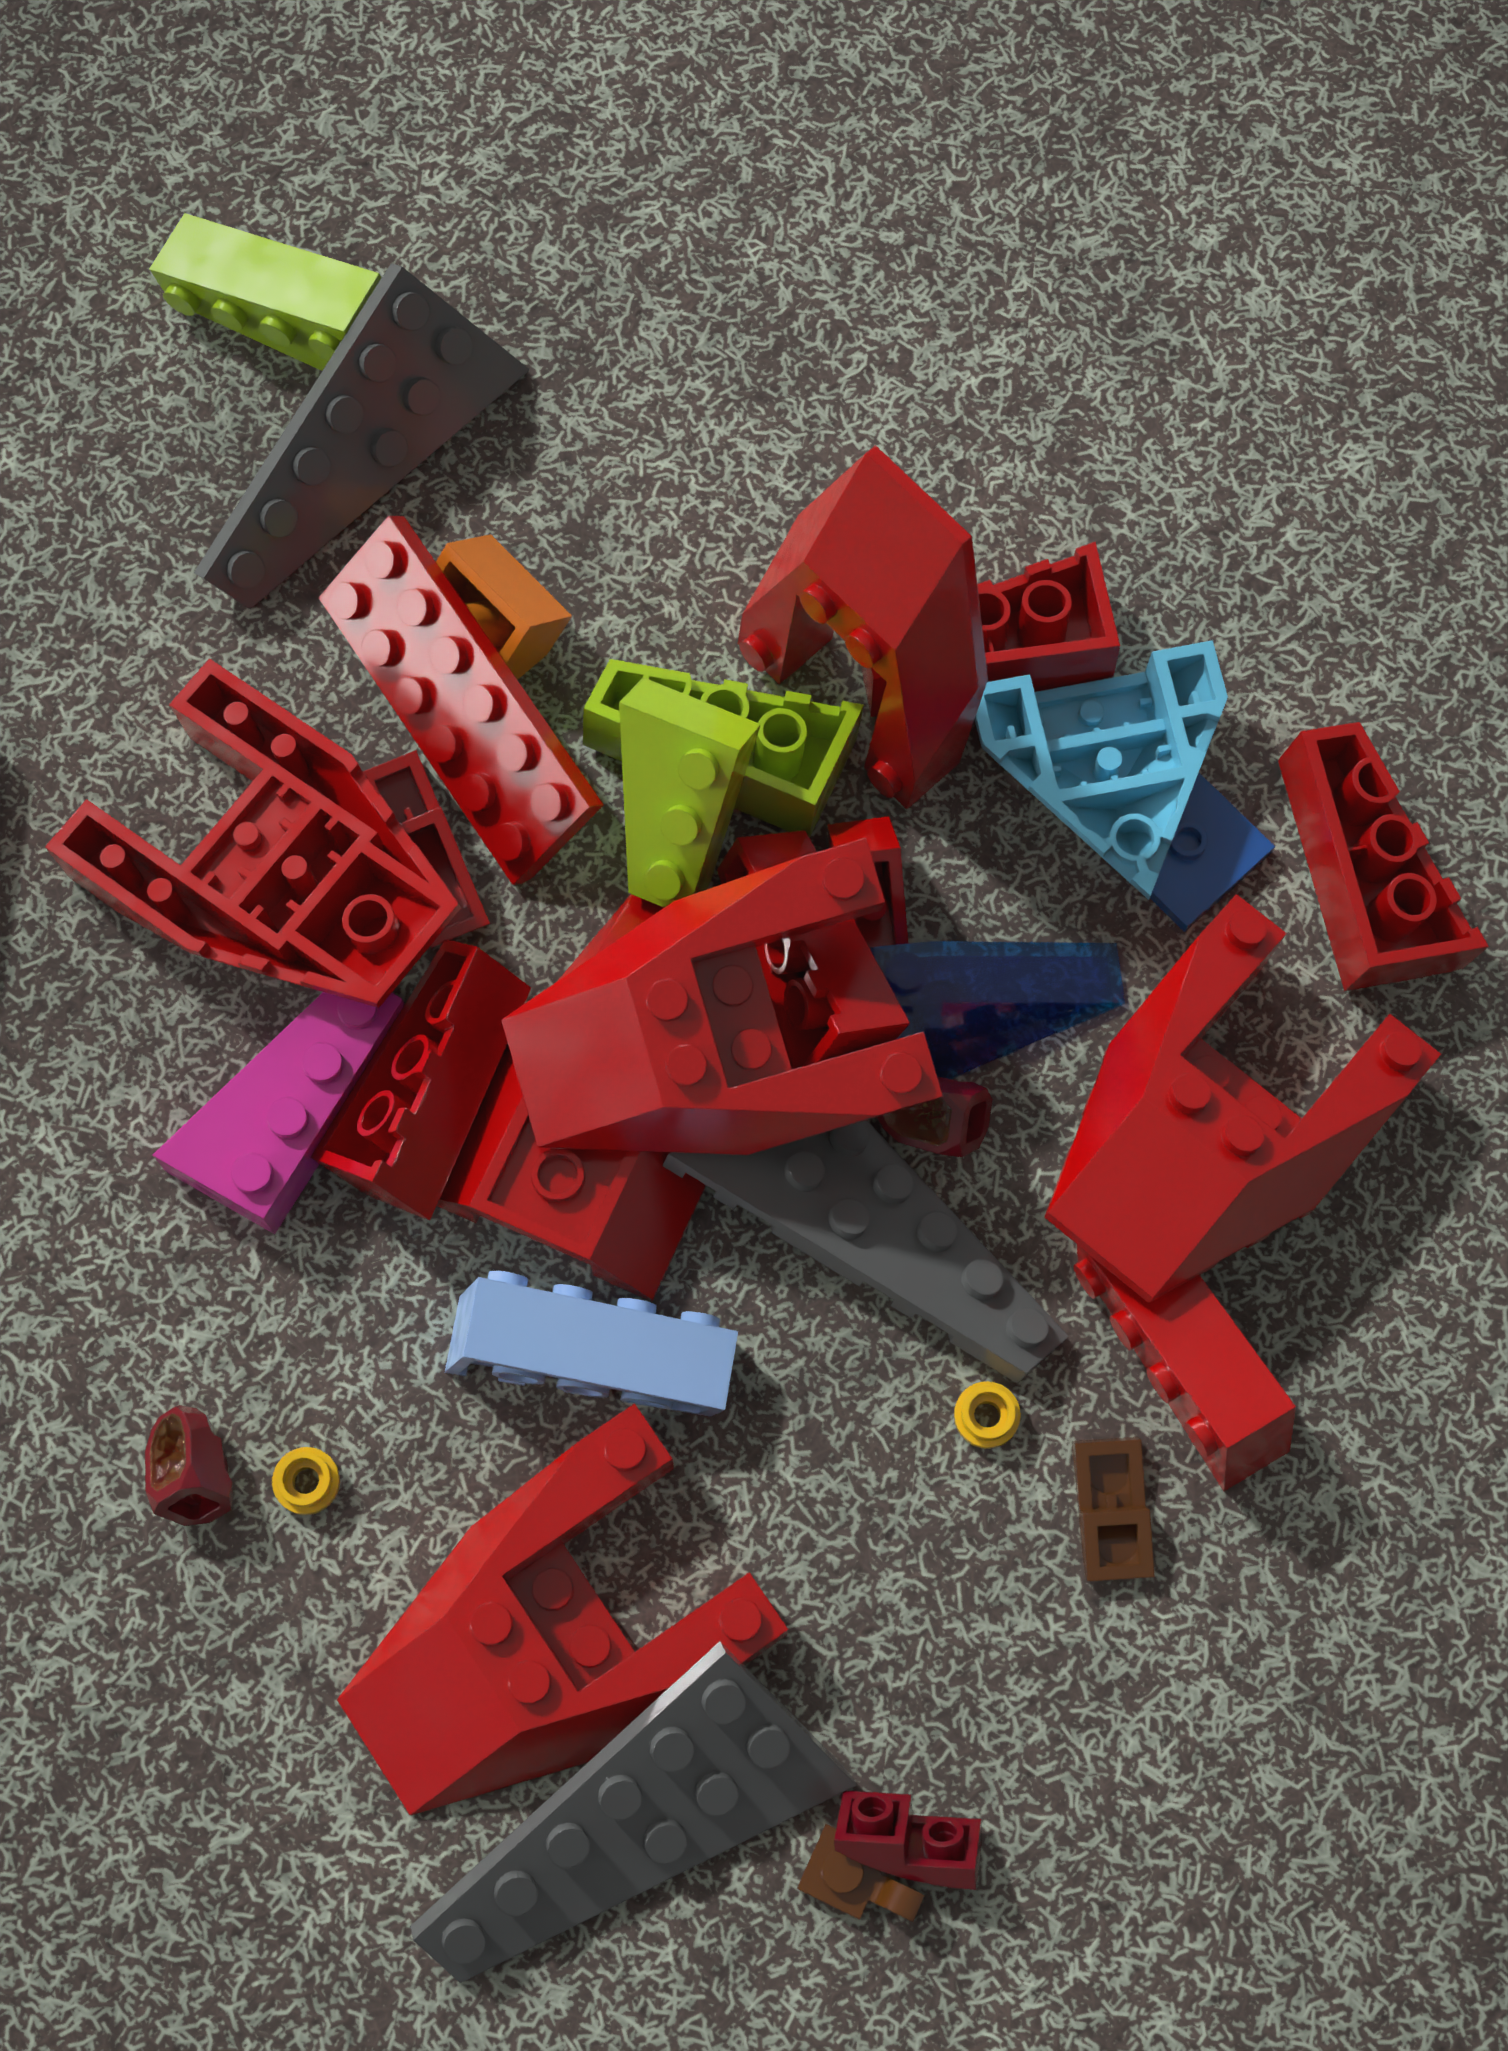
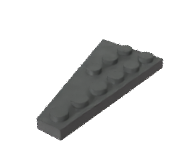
M867 1120L750 1155L671 1152L662 1165L681 1178L687 1173L716 1191L713 1197L733 1210L739 1205L771 1225L772 1234L859 1287L864 1281L893 1299L890 1306L911 1319L917 1314L948 1333L950 1343L1017 1384L1069 1337Z

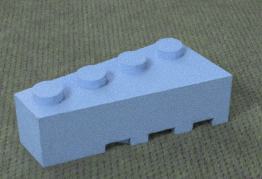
M489 1271L488 1279L478 1277L459 1297L445 1373L467 1376L468 1366L476 1364L493 1367L492 1375L498 1377L499 1382L525 1386V1383L544 1384L545 1377L549 1376L558 1378L556 1387L566 1393L590 1397H608L610 1389L622 1391L620 1400L626 1403L705 1416H713L725 1410L738 1331L720 1328V1318L691 1311L682 1312L681 1319L656 1314L657 1305L632 1298H619L617 1306L592 1301V1291L572 1285H554L553 1292L527 1287V1277L505 1271Z

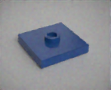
M1198 773L1150 899L1186 932L1273 852L1275 846L1212 784Z

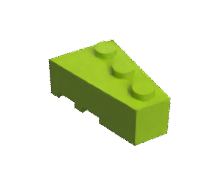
M643 677L619 702L628 893L666 907L673 901L707 890L761 724Z

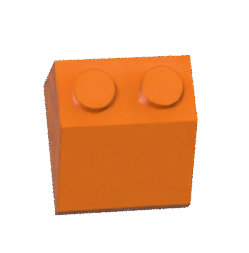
M491 534L447 543L436 560L442 572L517 680L549 653L572 618V615Z

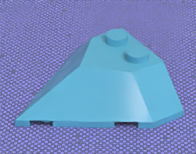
M1211 640L1153 651L1145 672L1038 692H1034L1030 674L987 682L975 716V723L982 749L1149 900L1228 695L1214 643Z

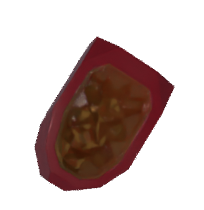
M937 1076L943 1097L877 1117L882 1128L899 1143L936 1154L964 1157L980 1148L989 1128L993 1099L986 1087L974 1082H961Z
M178 1405L159 1416L151 1429L145 1449V1491L153 1514L183 1526L211 1523L231 1511L233 1482L229 1477L227 1459L222 1449L221 1438L214 1434L212 1424L206 1414L194 1407Z

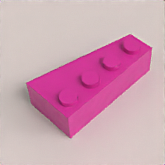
M322 992L152 1156L170 1175L275 1234L319 1165L318 1162L310 1157L404 1007L403 999L391 993L380 1008Z

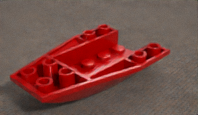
M630 894L559 980L664 907ZM507 1043L437 1206L474 1223H477L480 1216L591 1265L593 1276L653 1302L707 1185L687 1173L681 1178L663 1167L662 1165L671 1152L538 1147Z

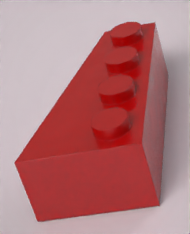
M1096 541L1075 548L1074 556L1050 564L1049 560L1045 559L1028 565L1024 568V574L993 585L991 580L977 584L988 676L987 682L1030 674L1034 692L1114 677L1120 642ZM861 666L870 716H878L887 682L872 667L865 668Z
M1355 722L1301 731L1278 759V763L1344 991L1418 979L1465 968L1489 946L1478 926L1471 929L1457 903L1461 900V897L1449 877L1443 879L1425 848L1429 844L1428 839L1418 822L1412 824L1396 798L1400 791L1361 723Z
M805 830L738 837L721 862L717 872L721 883L724 884L817 851ZM854 919L756 947L792 1070L896 1040L910 1022Z
M445 939L310 1158L366 1195L430 1221L508 1043L501 1020L525 1004L531 987L479 947Z
M1077 1245L1078 1263L1074 1264L1073 1268L1080 1284L1092 1299L1098 1296L1102 1298L1112 1314L1109 1317L1110 1323L1119 1340L1128 1350L1134 1349L1145 1366L1148 1378L1155 1391L1165 1403L1169 1404L1223 1492L1290 1452L1296 1406L1200 1275L1148 1303Z

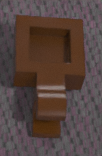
M825 1824L797 1889L859 1920L869 1900L913 1922L925 1895L881 1875L879 1870L856 1862L835 1851L834 1838L836 1828Z

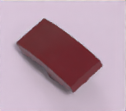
M844 1791L835 1832L834 1846L835 1851L846 1857L894 1876L926 1884L976 1890L982 1846L981 1819L913 1815L911 1794Z

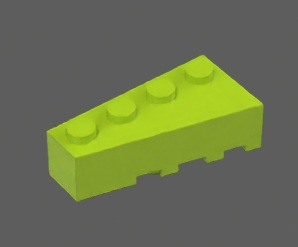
M184 213L149 268L164 291V300L178 312L188 316H193L197 313L321 371L325 368L382 278L379 273L186 213Z
M609 659L583 708L584 746L622 761L619 702L643 677L757 722L761 726L734 809L789 832L805 830L810 838L857 740L864 704L842 701L841 707L812 702L810 701L811 695L786 691L785 697L747 690V683L724 679V683L721 685L691 680L690 673Z

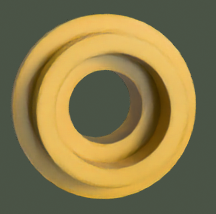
M984 1381L969 1386L959 1396L955 1405L954 1422L959 1434L968 1443L979 1448L991 1449L1004 1445L1014 1436L1020 1424L1021 1412L1016 1397L1005 1386L995 1382ZM991 1404L998 1410L999 1422L995 1426L983 1427L978 1424L974 1412L979 1405Z
M301 1447L294 1449L284 1455L274 1469L272 1476L273 1492L279 1503L287 1510L299 1515L316 1514L327 1508L339 1491L340 1474L338 1467L328 1454L317 1448ZM306 1469L316 1471L319 1477L316 1489L307 1494L299 1493L295 1488V1478L298 1473Z

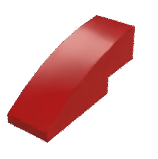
M417 750L363 771L461 907L459 912L431 944V948L442 944L445 939L451 940L490 924Z

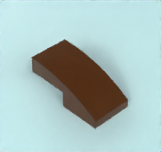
M1138 1437L1072 1441L1086 1580L1102 1581L1155 1577L1150 1509L1146 1507L1141 1439Z

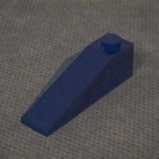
M930 941L870 947L874 958L910 1022L897 1039L924 1031L936 1075L951 1080L995 1059H1001L1015 1053L1018 1049L1050 1035L1061 1033L1125 1005L1117 943Z

